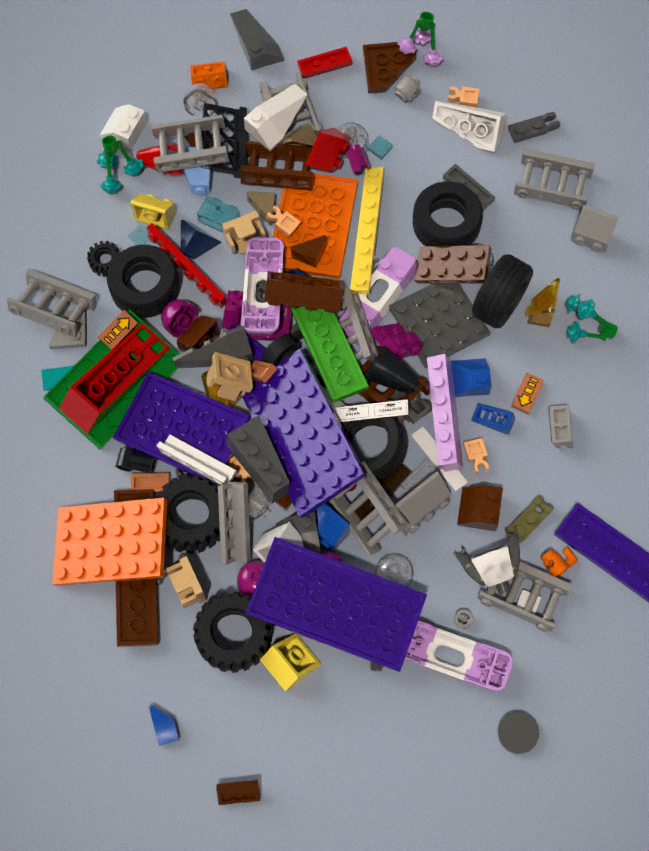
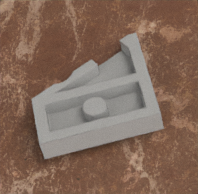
M85 310L82 311L75 322L77 336L65 335L56 330L49 343L50 349L86 347ZM66 311L63 318L68 320L73 311Z

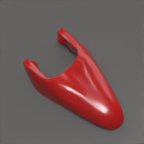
M167 143V150L178 152L177 143ZM160 146L139 150L136 153V158L138 160L142 159L143 165L157 171L154 157L160 156ZM180 169L161 173L170 176H181L184 174V171Z

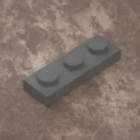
M454 164L443 174L445 181L461 183L472 189L480 199L483 211L495 200V196L457 164Z

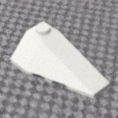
M296 84L290 86L257 106L244 117L245 130L271 151L283 141L289 126L291 127L293 119L299 113L308 94Z
M435 101L432 119L449 130H453L461 138L467 139L475 147L495 152L505 132L508 114Z

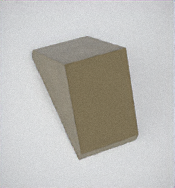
M307 123L299 126L283 140V144L313 147L317 135L310 124Z
M247 192L248 203L269 226L273 225V221L268 220L266 216L268 212L274 215L272 208L276 202L275 193Z

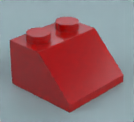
M335 128L320 131L306 165L329 172L339 169L343 164L342 158L344 153L349 150L351 137Z

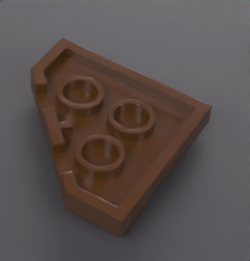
M398 42L363 45L368 93L386 92L416 60V50L415 53L404 54L399 50Z

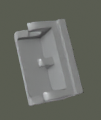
M569 405L549 407L552 444H555V447L558 449L561 445L573 448Z

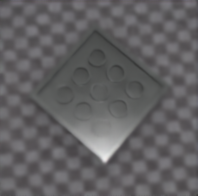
M432 283L389 305V311L396 322L404 328L405 332L413 331L423 343L421 352L417 356L425 369L428 368L427 357L446 354L449 357L490 336L491 333L484 322L474 317L472 313L473 304L459 283Z

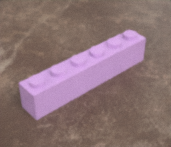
M446 354L427 357L438 466L444 472L463 469L452 363Z

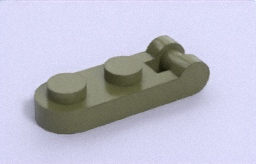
M541 495L508 528L509 534H514L515 529L518 530L519 543H522L554 509L551 504L548 505L543 501L544 498ZM537 507L543 510L541 514L535 510Z

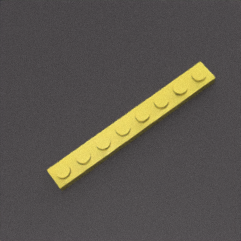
M370 167L365 170L350 287L351 290L356 291L358 294H370L385 172L384 167Z

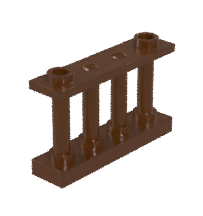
M246 141V157H250L248 166L241 165V184L312 190L313 172H309L310 166L306 165V162L313 147L278 144L269 151L260 142ZM257 158L268 159L266 167H257ZM285 160L284 169L273 168L274 161ZM292 162H303L302 171L291 170Z
M378 346L376 348L379 356H381L382 353H380L379 351L382 347ZM367 360L360 367L363 375L367 372L372 361ZM420 377L418 381L420 386L415 393L411 392L409 395L406 394L402 400H408L409 403L420 391L428 396L430 394L428 381ZM370 381L369 383L367 382L369 389L358 394L372 404L390 402L389 398L396 390L388 388L384 393L379 394L375 391V387L378 384ZM404 415L395 416L400 424L405 420Z

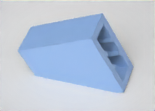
M185 147V152L196 150V147ZM201 166L182 169L192 194H210L212 170L201 168Z

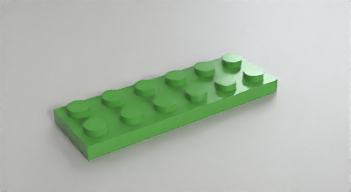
M302 306L290 308L332 402L335 403L368 390L367 381L335 313H328L324 309L318 308L316 311H311Z

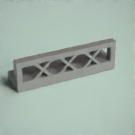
M228 482L219 485L221 564L227 565L234 561L249 562L251 561L248 483Z

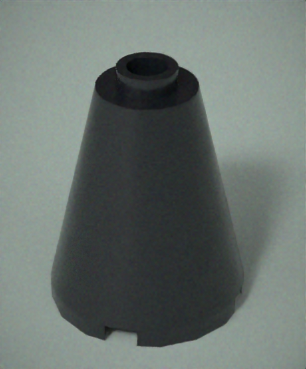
M384 346L379 351L382 353L381 356H375L365 374L367 375L365 379L408 395L411 392L415 393L420 386L419 378L388 347Z

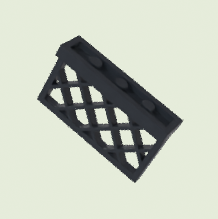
M204 103L202 118L210 117L207 113L208 110H213L217 115L223 116L226 125L225 128H219L220 135L225 141L221 143V146L228 143L232 147V151L228 153L232 168L226 167L223 163L201 166V168L231 173L234 178H240L241 165H246L244 117L247 116V108L240 106L238 110ZM224 114H233V120L229 122ZM227 127L233 132L231 137H228L223 131ZM209 130L202 131L203 149H209L206 144L208 140L211 139L213 142V134Z

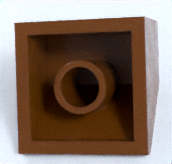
M202 315L198 319L193 320L190 328L186 332L181 333L177 338L178 349L181 352L191 348L199 349L204 345L205 341H215L220 336L217 321L214 318Z
M489 485L462 487L457 525L496 532L499 523L503 488Z

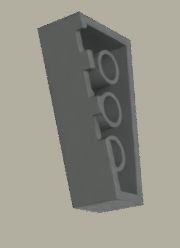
M258 415L227 434L226 446L270 502L273 504L287 495L290 482L260 416Z

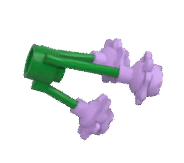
M425 11L420 14V18L416 21L411 35L405 39L400 38L397 44L400 46L399 50L401 52L410 54L415 53V50H417L415 43L425 45L426 42L431 41L430 52H427L423 59L425 63L433 67L435 65L438 66L444 60V57L435 48L434 29L436 24L433 22L434 15Z

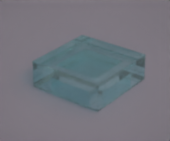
M378 135L369 145L368 151L382 160L393 148V144Z
M142 224L128 235V238L135 245H144L151 242L147 237L148 231Z

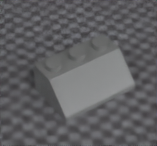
M437 471L395 504L409 524L402 531L405 536L408 533H415L420 528L419 524L424 520L426 522L431 520L435 516V511L439 508L443 510L450 503L451 493Z

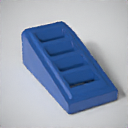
M478 403L471 420L509 435L515 421L514 413ZM484 410L485 414L483 416V419H481L480 416L482 411ZM492 413V417L490 421H488L487 419L489 417V414ZM497 416H499L498 423H495Z

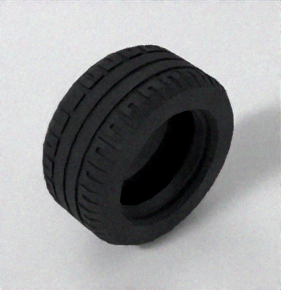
M395 416L340 422L350 443L354 435L367 426L384 428L388 435L385 451L378 458L365 463L378 481L386 479L388 476L390 477L392 473L394 474L399 469L398 467L401 466L404 461L403 459L406 457L408 443L406 433Z

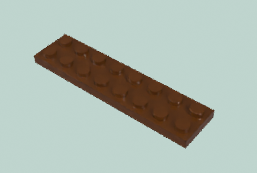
M153 489L114 490V502L153 499ZM156 578L116 581L117 647L158 646Z

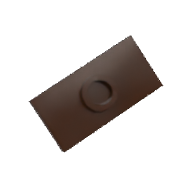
M258 780L216 784L219 805L260 801Z

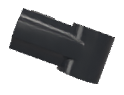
M121 447L115 467L128 472L137 470L153 473L156 467V459L147 454L137 453L133 449Z

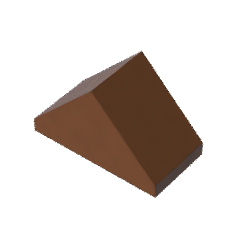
M323 235L291 246L292 258L316 268L327 247L326 236Z

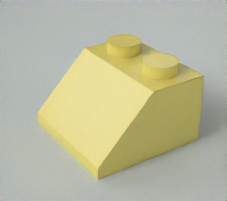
M139 194L131 200L130 204L135 221L148 225L153 223L156 227L166 230L170 229L176 214L173 202L167 199H158L150 194Z
M296 633L273 645L260 659L284 691L297 685L321 665Z

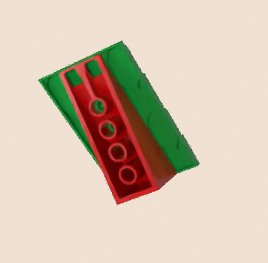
M130 309L127 313L138 324L112 350L99 340L43 398L99 450L114 436L147 373L150 372L168 379L178 369L175 368L173 357L179 355V353Z

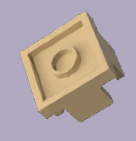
M257 211L222 224L224 239L232 254L236 253L234 244L237 245L241 255L246 254L247 242L256 235L266 238Z
M214 352L212 365L207 373V386L212 387L214 383L221 385L217 392L218 397L233 401L236 400L239 393L242 396L246 392L250 393L253 388L250 361Z
M187 556L179 559V563L166 568L183 608H187L197 602L201 604L207 601Z

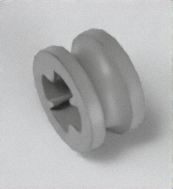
M468 610L458 611L454 618V623L459 629L469 628L473 621L472 614ZM461 615H465L464 617H468L466 624H462V622L460 623L458 621Z

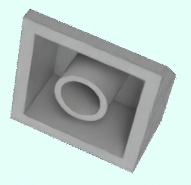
M583 205L570 241L580 246L590 247L594 251L605 253L619 217Z

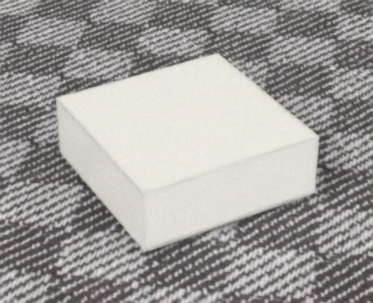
M522 590L516 607L524 610L530 592ZM538 596L531 612L534 615L541 600L540 596Z

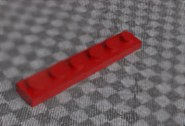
M153 223L147 226L148 239L153 244L157 243L160 249L167 252L175 262L176 267L184 271L183 273L187 279L193 280L199 291L205 292L209 296L210 302L222 309L226 305V296Z

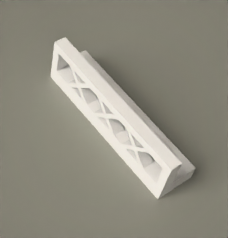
M172 435L168 436L165 443L159 441L157 444V448L162 454L219 485L232 482L237 473L233 468Z

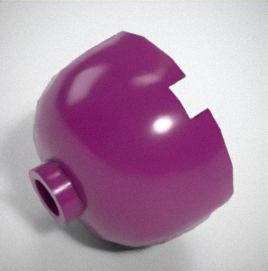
M173 300L166 305L161 314L163 327L173 337L178 338L181 333L186 332L190 328L193 320L199 318L197 317V312L199 313V311L186 300Z
M251 561L240 568L237 575V587L241 595L248 594L252 597L264 562Z

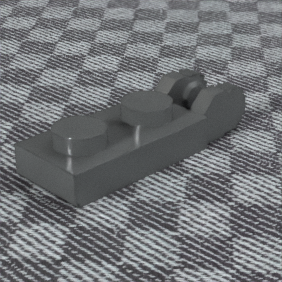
M550 112L543 116L511 124L508 126V130L514 143L556 130L560 127L559 121H554L547 125L545 124L556 118L555 112Z

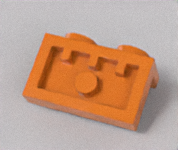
M224 61L190 65L193 91L225 88L228 86Z

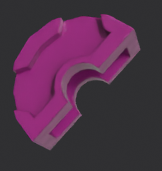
M359 144L349 147L350 151L346 153L354 174L362 171L361 167L366 166V169L371 167L364 147H360Z
M228 290L221 329H230L233 325L240 326L243 304L242 292Z

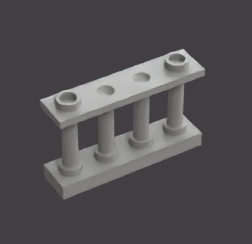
M297 72V82L276 88H268L266 81L260 82V94L263 102L294 84L307 93L305 78H302L300 72ZM307 97L304 102L307 111L297 113L293 122L309 118L312 124L311 127L318 136L319 132L323 131L320 121L317 122L309 97ZM293 131L286 132V136L284 137V139L287 136H289Z
M211 115L210 117L167 124L160 123L151 126L154 138H159L160 156L154 157V164L158 173L229 162L226 146H221L219 128H225L223 116ZM212 130L214 148L203 149L202 131ZM184 134H195V151L185 152ZM177 135L178 153L168 155L166 137Z
M524 148L521 164L526 165L522 183L516 182L514 195L565 205L573 209H582L583 205L586 206L588 198L582 197L586 178L591 179L595 163ZM533 167L543 168L539 187L529 185ZM551 170L561 173L557 191L546 189ZM568 174L579 177L575 195L564 193Z
M28 269L26 272L27 288L18 300L10 297L7 299L9 312L58 330L65 335L76 337L77 328L75 322L84 309L92 311L95 309L96 295ZM34 289L43 291V295L34 307L25 304ZM51 296L61 298L51 313L42 310ZM67 302L76 304L77 307L68 320L59 317Z
M347 288L343 291L344 299L341 302L340 311L347 308L349 316L347 319L339 322L342 329L351 324L354 326V334L346 339L349 345L359 341L361 348L359 352L354 354L356 360L358 361L364 357L367 360L373 361L375 356L378 357L379 354L358 293Z
M363 461L360 463L367 476L358 481V484L363 489V493L354 502L349 504L344 494L355 485L353 484L329 500V502L333 504L339 515L349 524V529L361 545L362 550L370 556L381 551L377 543L391 531L393 534L401 532L409 524ZM370 499L375 509L364 519L360 520L355 510L366 500ZM381 515L386 525L372 537L366 527Z
M520 562L518 572L514 574L516 577L510 588L511 591L508 593L505 601L494 597L497 590L496 585L489 587L487 593L480 591L477 599L481 600L483 605L497 607L537 625V629L543 632H552L556 624L550 622L555 607L560 596H567L572 584ZM529 579L533 581L534 586L523 610L512 604L522 581ZM547 587L552 590V596L541 618L531 612L541 588Z

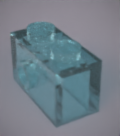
M207 196L197 212L200 223L223 232L222 224L240 217V211L234 205H227L218 198Z

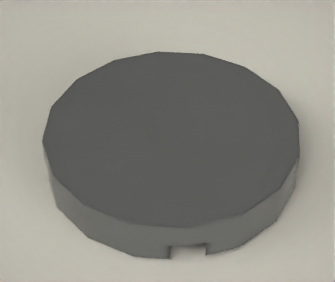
M513 712L506 715L500 721L498 738L500 744L507 751L513 754H524L531 751L537 744L539 728L536 721L530 715L523 712Z

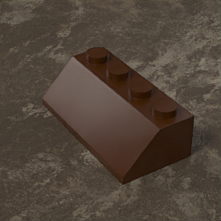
M268 271L264 302H268V305L272 306L286 304L289 308L302 306L311 311H316L318 308L324 309L328 313H335L340 311L342 280Z

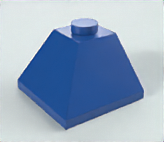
M486 358L451 361L455 397L490 394L492 385L490 369Z
M323 504L317 508L319 543L326 550L331 549L334 551L349 535V524L327 504Z

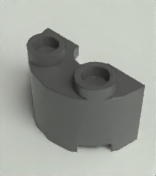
M397 391L390 397L391 401L402 400L406 394ZM420 392L408 403V415H404L408 423L412 422L414 424L432 411L431 403L428 400L420 399Z

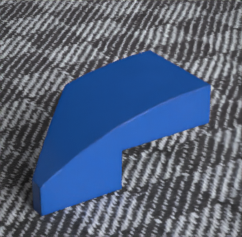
M153 705L149 706L159 746L178 741L179 736L174 718Z

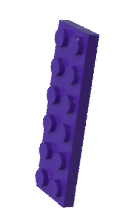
M577 503L554 535L649 602V553Z

